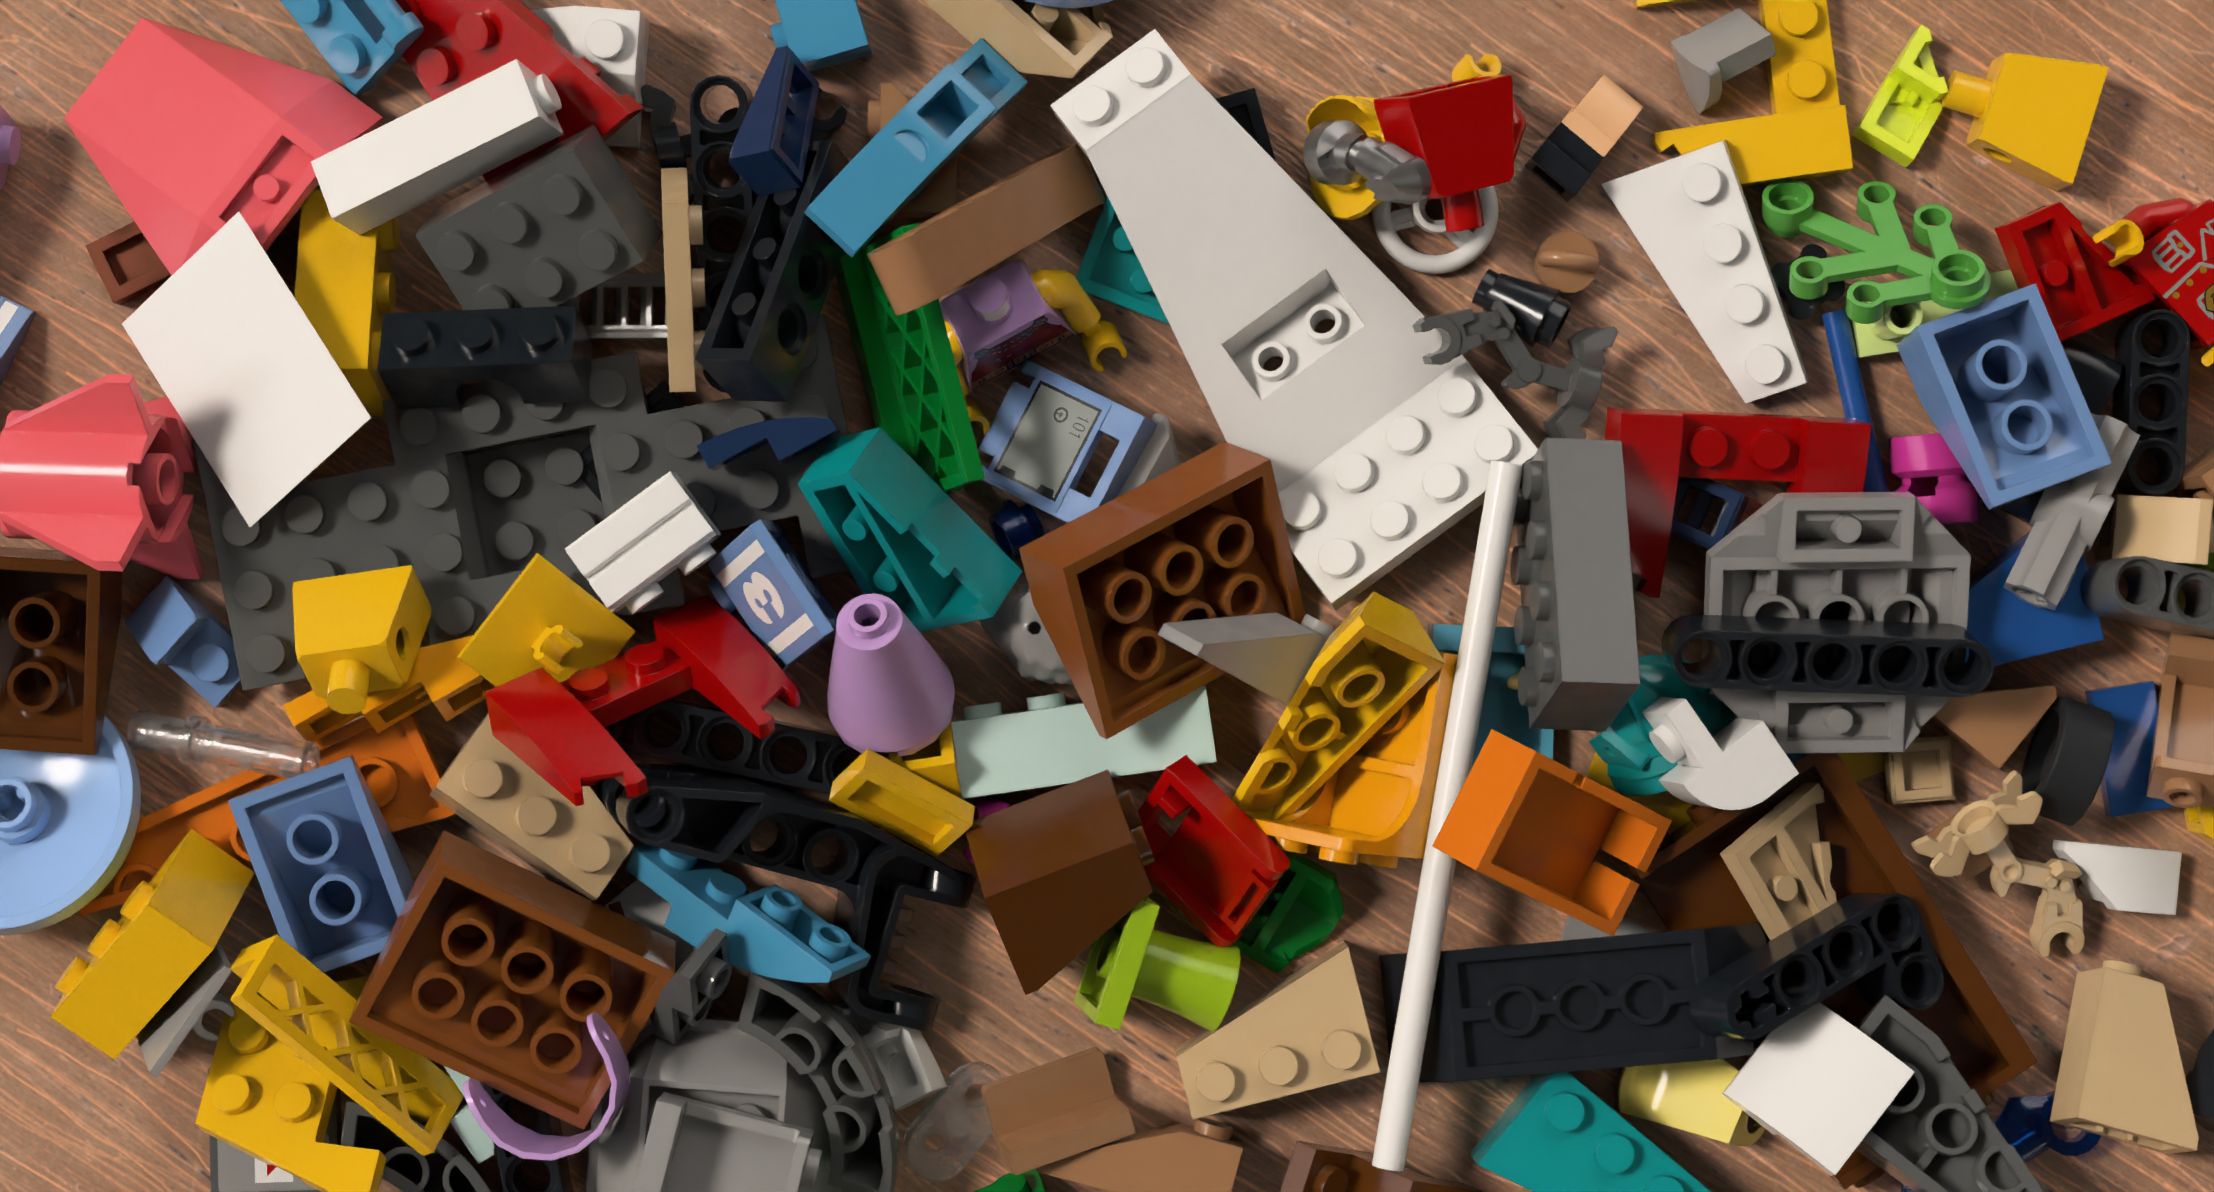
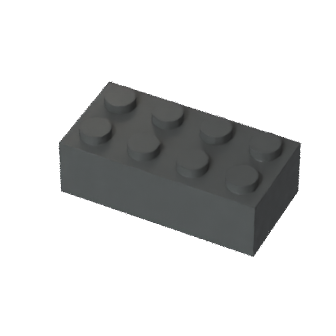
M1545 437L1532 461L1527 460L1524 464L1513 526L1517 527L1518 546H1515L1512 551L1510 575L1513 585H1520L1522 606H1518L1515 613L1514 636L1516 644L1524 645L1525 666L1521 668L1518 678V698L1521 706H1528L1529 729L1606 731L1640 686L1622 441Z

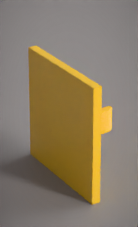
M536 553L461 650L457 658L495 687L541 667L560 683L569 679L572 674L579 670L594 668L616 658L636 630L544 557Z

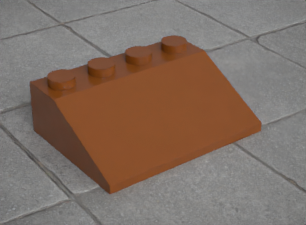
M1225 441L1019 548L1033 605L1099 736L1105 739L1116 735L1227 673L1159 636L1158 633L1164 623L1277 612L1301 624L1305 616L1271 459Z
M443 831L409 893L350 1015L349 1022L584 1130L611 1084L604 1059L590 1035L586 1017L592 1012L599 1013L618 1037L625 1056H627L655 1008L661 991L675 973L676 941L449 832Z

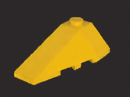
M1373 591L1328 637L1231 799L1251 820L1252 818L1282 819L1294 814L1446 664L1414 611Z

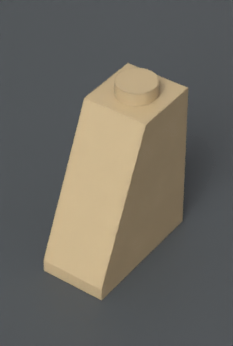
M2113 960L2103 961L2100 968L2077 973L2050 1122L2165 1154L2197 1151L2199 1136L2164 983L2141 977L2142 968L2139 966Z

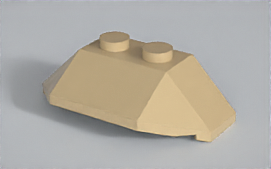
M923 0L971 44L974 45L982 38L1017 72L1073 79L1113 37L1109 24L1105 23L1102 4L1081 8H1058L1043 6L1025 0Z

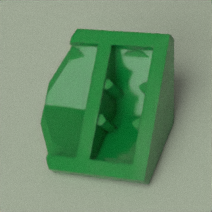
M1283 851L1290 860L1289 868L1279 878L1277 885L1234 944L1239 947L1240 954L1275 972L1286 968L1291 960L1326 941L1345 911L1336 873L1298 853Z

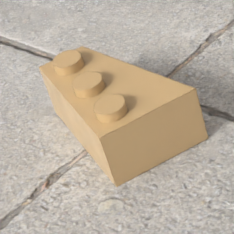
M1344 940L1302 969L1283 978L1276 983L1277 985L1244 1006L1241 1005L1227 1014L1215 1031L1204 1029L1175 1048L1192 1120L1380 1072L1349 947Z

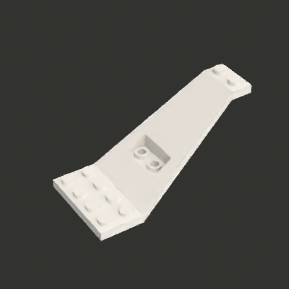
M1156 29L1050 105L1056 117L1090 159L1227 443L1271 459L1291 553L1335 611L1484 503L1491 461L1522 465L1523 468L1527 460L1532 461L1538 448L1463 355L1443 365L1424 364L1422 357L1438 351L1441 347L1442 336L1440 332L1436 329L1427 332H1414L1413 324L1425 316L1191 75ZM1324 319L1335 321L1334 327L1327 333H1317L1314 331L1316 325ZM1276 356L1283 358V363L1277 370L1266 371L1263 369L1264 363L1269 358Z

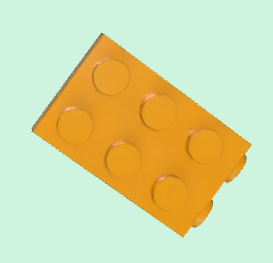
M1439 652L1446 664L1294 814L1282 819L1252 818V821L1266 835H1270V839L1281 850L1306 854L1308 844H1310L1309 851L1319 853L1318 858L1327 861L1357 865L1359 857V862L1397 868L1399 857L1423 859L1458 658L1457 654Z

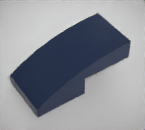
M790 417L739 427L717 435L696 446L708 468L716 471L767 443H770L778 460L786 463L840 434L841 431L836 422L831 418Z

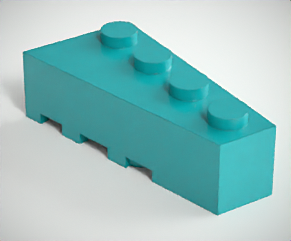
M1570 1072L1534 1075L1470 1152L1477 1165L1533 1192H1713Z

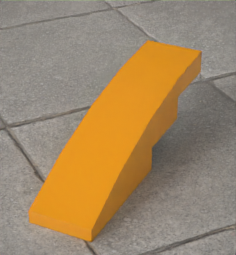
M471 635L419 648L407 683L400 688L368 692L365 708L356 714H341L332 710L327 705L326 698L316 696L313 690L282 706L293 726L305 741L311 745L361 715H364L375 731L380 733L432 702L447 722L485 700V692L495 688V686L457 658L458 654L473 636Z

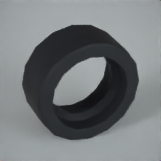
M2057 697L2044 713L2031 739L2021 773L2022 794L2035 791L2043 799L2039 816L2071 826L2083 818L2101 785L2110 758L2114 738V721L2111 712L2067 697Z

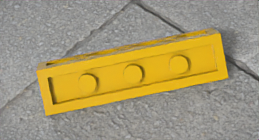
M275 935L243 948L230 968L231 971L242 979L230 1000L419 1154L425 1156L434 1153L464 1097L453 1079L426 1057L350 1023L349 1018L357 1000L280 936ZM257 992L260 993L263 997H265L268 1001H270L279 1010H276L273 1006L266 1002L262 997H260L257 994ZM314 1038L317 1041H319L322 1045H324L328 1050H325L321 1045L314 1041ZM362 1077H363L366 1081H368L371 1085H373L376 1089H373V1088H372L370 1085H368L364 1080H362ZM409 1116H411L419 1124L428 1121L425 1128L422 1129L418 1124L411 1120Z

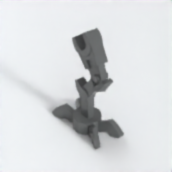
M1493 301L1491 308L1493 312L1473 313L1472 309H1462L1435 316H1427L1413 324L1414 332H1427L1436 329L1442 336V344L1439 350L1422 357L1424 364L1443 365L1477 348L1488 340H1492L1512 369V373L1501 382L1503 388L1520 389L1527 387L1531 383H1536L1557 389V404L1560 408L1543 422L1547 436L1550 438L1586 439L1587 434L1580 426L1589 418L1590 410L1598 398L1602 384V368L1605 363L1603 348L1612 347L1618 333L1617 328L1605 327L1598 330L1596 327H1588L1576 332L1567 340L1573 359L1565 368H1561L1532 358L1514 329L1515 316L1502 301Z

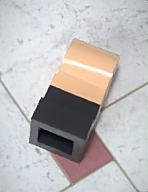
M1603 74L1575 109L1571 108L1524 166L1568 202L1582 188L1592 172L1636 118L1643 106Z

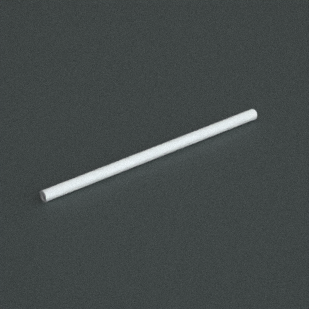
M1491 461L1372 1159V1166L1385 1170L1404 1171L1456 865V859L1434 848L1432 845L1473 764L1523 469L1522 465L1500 461Z

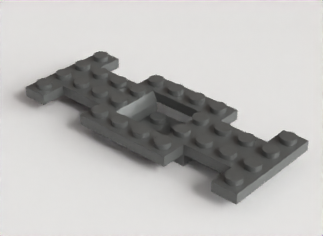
M820 314L788 402L735 401L732 398L650 414L639 357L635 351L593 359L591 361L588 402L524 404L520 393L514 387L496 380L463 385L461 407L397 409L393 399L382 401L395 464L299 483L251 528L193 438L243 691L307 679L295 652L292 588L293 582L412 565L431 605L432 612L427 625L430 645L474 635L536 553L544 557L605 606L589 584V581L566 553L565 548L669 471L675 472L681 478L720 532L748 527L759 519L773 522L799 517L810 578L814 579L849 572L848 567L798 486L800 479L829 440L786 463L778 460L770 443H767L716 471L708 468L696 446L717 435L739 427L790 417L831 418L836 422L841 431L840 434L833 438L849 435L825 314ZM588 428V430H584V431H579V432H574V433H569V434H564V435H559V436H554V437H549V438H544V439H539V440H534V441H529V442H524V443H519V444H514V445H509V446H503V447H498V448H493V449H488V450H483V451H478V452H473V453H468V454H465V453H464V452H469V451H474V450H479V449H484V448H489V447H494V446H499V445H504V444H509V443H514V442H519V441H524V440H529V439H534V438H539V437H544V436H549V435H555V434H560V433H565V432H570V431H575V430H580V429ZM590 444L593 459L587 464V467L598 479L602 502L581 480L584 462L580 453ZM679 567L658 582L664 593L637 613L687 604ZM626 606L618 612H613L618 617L632 615Z

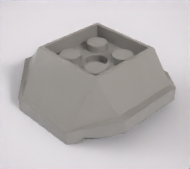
M1910 492L1778 493L1706 552L1704 615L1819 619L1822 610L1828 604L1835 601H1844L1846 603V611L1841 620L1944 623L1962 626L1967 630L1971 555ZM1703 638L1702 659L1706 657L1711 647V641ZM1763 641L1756 644L1749 652L1748 664L1756 666L1769 661L1774 655L1775 642ZM1831 643L1821 647L1814 656L1813 667L1822 668L1834 663L1840 652V644ZM1892 646L1885 650L1878 663L1879 669L1889 670L1896 667L1903 659L1905 653L1904 646ZM1966 648L1956 649L1949 654L1944 663V672H1955L1964 666ZM1710 688L1739 718L1763 720L1785 753L1904 752L1921 732L1919 729L1951 698L1940 696Z
M706 1016L698 1026L694 1027L691 1025L676 1045L654 1035L653 1022L640 1032L626 1056L629 1062L630 1092L618 1117L600 1136L589 1144L586 1192H633L656 1100L664 1092L816 1130L811 1148L823 1151L813 1189L801 1186L800 1192H843V1190L828 1184L831 1150L829 1134L822 1114L827 1107L818 1088L809 1074L800 1075L786 1059L770 1046L752 1035L738 1030V1018ZM611 1084L591 1117L590 1130L595 1129L599 1125L608 1109Z

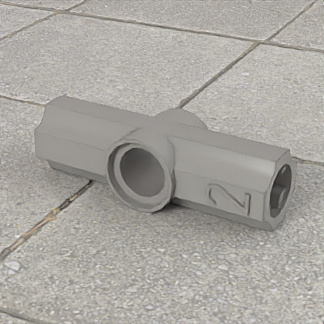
M2091 413L2112 464L2045 489L2029 522L2033 527L2004 584V588L2012 592L2016 598L2037 608L2042 607L2055 611L2059 601H2062L2084 550L2090 551L2115 500L2111 495L2140 437L2126 423L2108 415H2095Z

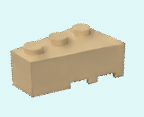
M488 713L429 794L436 801L556 884L591 901L596 900L634 846L590 786H582L584 805L575 806L492 735Z

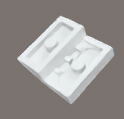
M1819 1002L1769 1032L1722 1094L1771 1134H1779L1827 1174L1833 1176L1844 1165L1913 1075L1914 1071L1862 1031Z

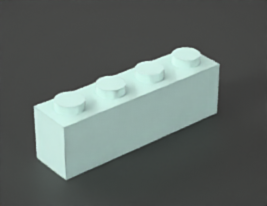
M1206 685L1108 739L1099 736L1083 702L1066 704L1064 692L1026 698L1028 710L1002 713L1001 702L963 707L965 719L951 722L962 799L1069 784L1105 770H1109L1111 777L1165 770L1185 755L1196 765L1217 762Z

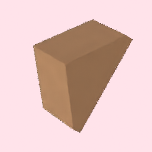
M2047 684L1986 689L1967 697H1951L1928 721L1945 735H1949L1950 739L1981 764L2000 769L2056 700V686Z

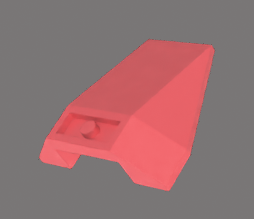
M143 17L64 117L171 276L238 211H240L266 252L319 184L311 161L381 127L385 122L381 115L332 79Z

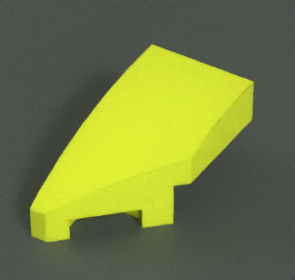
M1922 24L1914 31L1852 133L1853 137L1905 168L1918 154L1942 111L1940 100L1949 92L1944 76L1938 77L1929 44L1933 39L1930 30Z

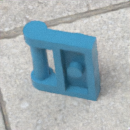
M280 0L354 96L369 91L425 29L413 12L405 13L396 0Z

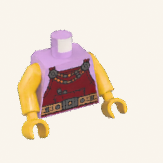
M1021 259L1015 260L984 277L978 278L970 285L951 294L940 302L970 422L975 421L984 436L990 430V423L975 402L965 396L969 391L971 393L1022 365L1026 359L1031 360L1070 339L1076 333L1082 332V344L1095 370L1105 371L1101 358L1098 355L1105 348H1117L1124 359L1127 357V351L1116 326L1108 321H1099L1101 313L1077 279L1066 270L1039 269L1035 271Z

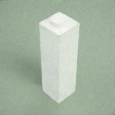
M515 59L311 161L331 218L361 235L564 135L555 114L556 111L562 108L554 85L544 73L537 75L519 60Z

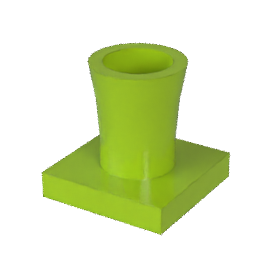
M1148 897L1143 899L1092 943L1073 1002L1094 1023L1120 1031L1130 997L1178 1014L1209 1031H1215L1221 1024L1231 1003L1238 980L1241 954L1237 945L1218 947L1212 942L1189 939L1154 930L1160 906Z

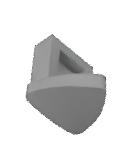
M1740 8L1685 36L1681 35L1670 41L1682 83L1698 114L1717 105L1721 98L1723 82L1776 55L1772 34Z

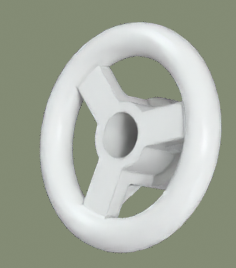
M1494 186L1478 189L1484 226L1476 228L1474 233L1470 230L1446 232L1444 219L1433 220L1425 212L1426 201L1430 199H1423L1413 203L1411 207L1391 212V202L1381 201L1372 209L1373 226L1384 249L1403 266L1427 274L1453 272L1477 259L1491 242L1497 227L1499 212ZM1419 226L1429 233H1444L1458 249L1442 255L1424 254L1406 245L1396 231Z

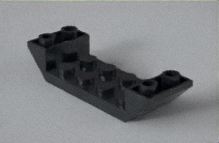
M1760 922L1699 927L1698 929L1441 950L1419 1082L1466 1081L1716 1060L1751 1055L1768 1034L1754 1040L1704 1035L1696 1029L1691 1021L1689 1003L1695 987L1703 980L1766 944L1765 931ZM1407 953L1380 955L1389 1059Z

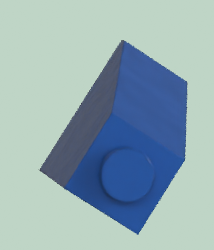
M2030 531L1970 577L1967 631L1989 650L1993 657L1994 666L2104 640L2099 615L2092 612L2082 596V581L2087 571L2084 553L2075 568L2076 572L2062 601H2059L2055 611L2030 605L2016 598L2012 592L2004 588V584ZM1966 648V660H1965V663L1967 662V659H1968V656H1969V650H1968V648Z

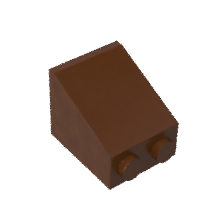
M1109 770L975 819L972 826L966 831L985 902L1025 995L1039 990L1153 892L1144 866L1156 861L1143 829L1141 818L1130 790L1117 793Z

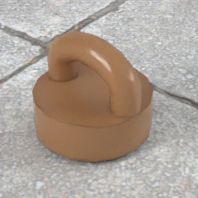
M1573 230L1559 231L1547 237L1538 247L1534 257V272L1540 284L1561 290L1560 295H1573L1587 288L1595 279L1600 266L1599 254L1594 243L1584 234Z

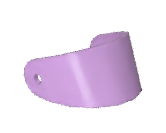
M592 1012L586 1017L590 1035L604 1059L611 1081L609 1106L599 1125L593 1130L569 1137L539 1134L515 1123L492 1100L483 1086L477 1080L470 1078L463 1083L466 1102L479 1126L497 1146L522 1159L552 1161L580 1152L600 1136L618 1117L630 1092L629 1062L618 1037L599 1013Z

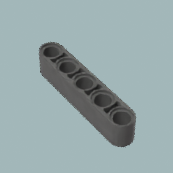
M2145 556L2102 560L2093 564L2085 572L2082 581V596L2086 605L2093 613L2105 618L2172 633L2214 639V572ZM2121 574L2128 583L2126 600L2119 591ZM2179 588L2183 590L2186 597L2184 612L2180 610L2177 602Z

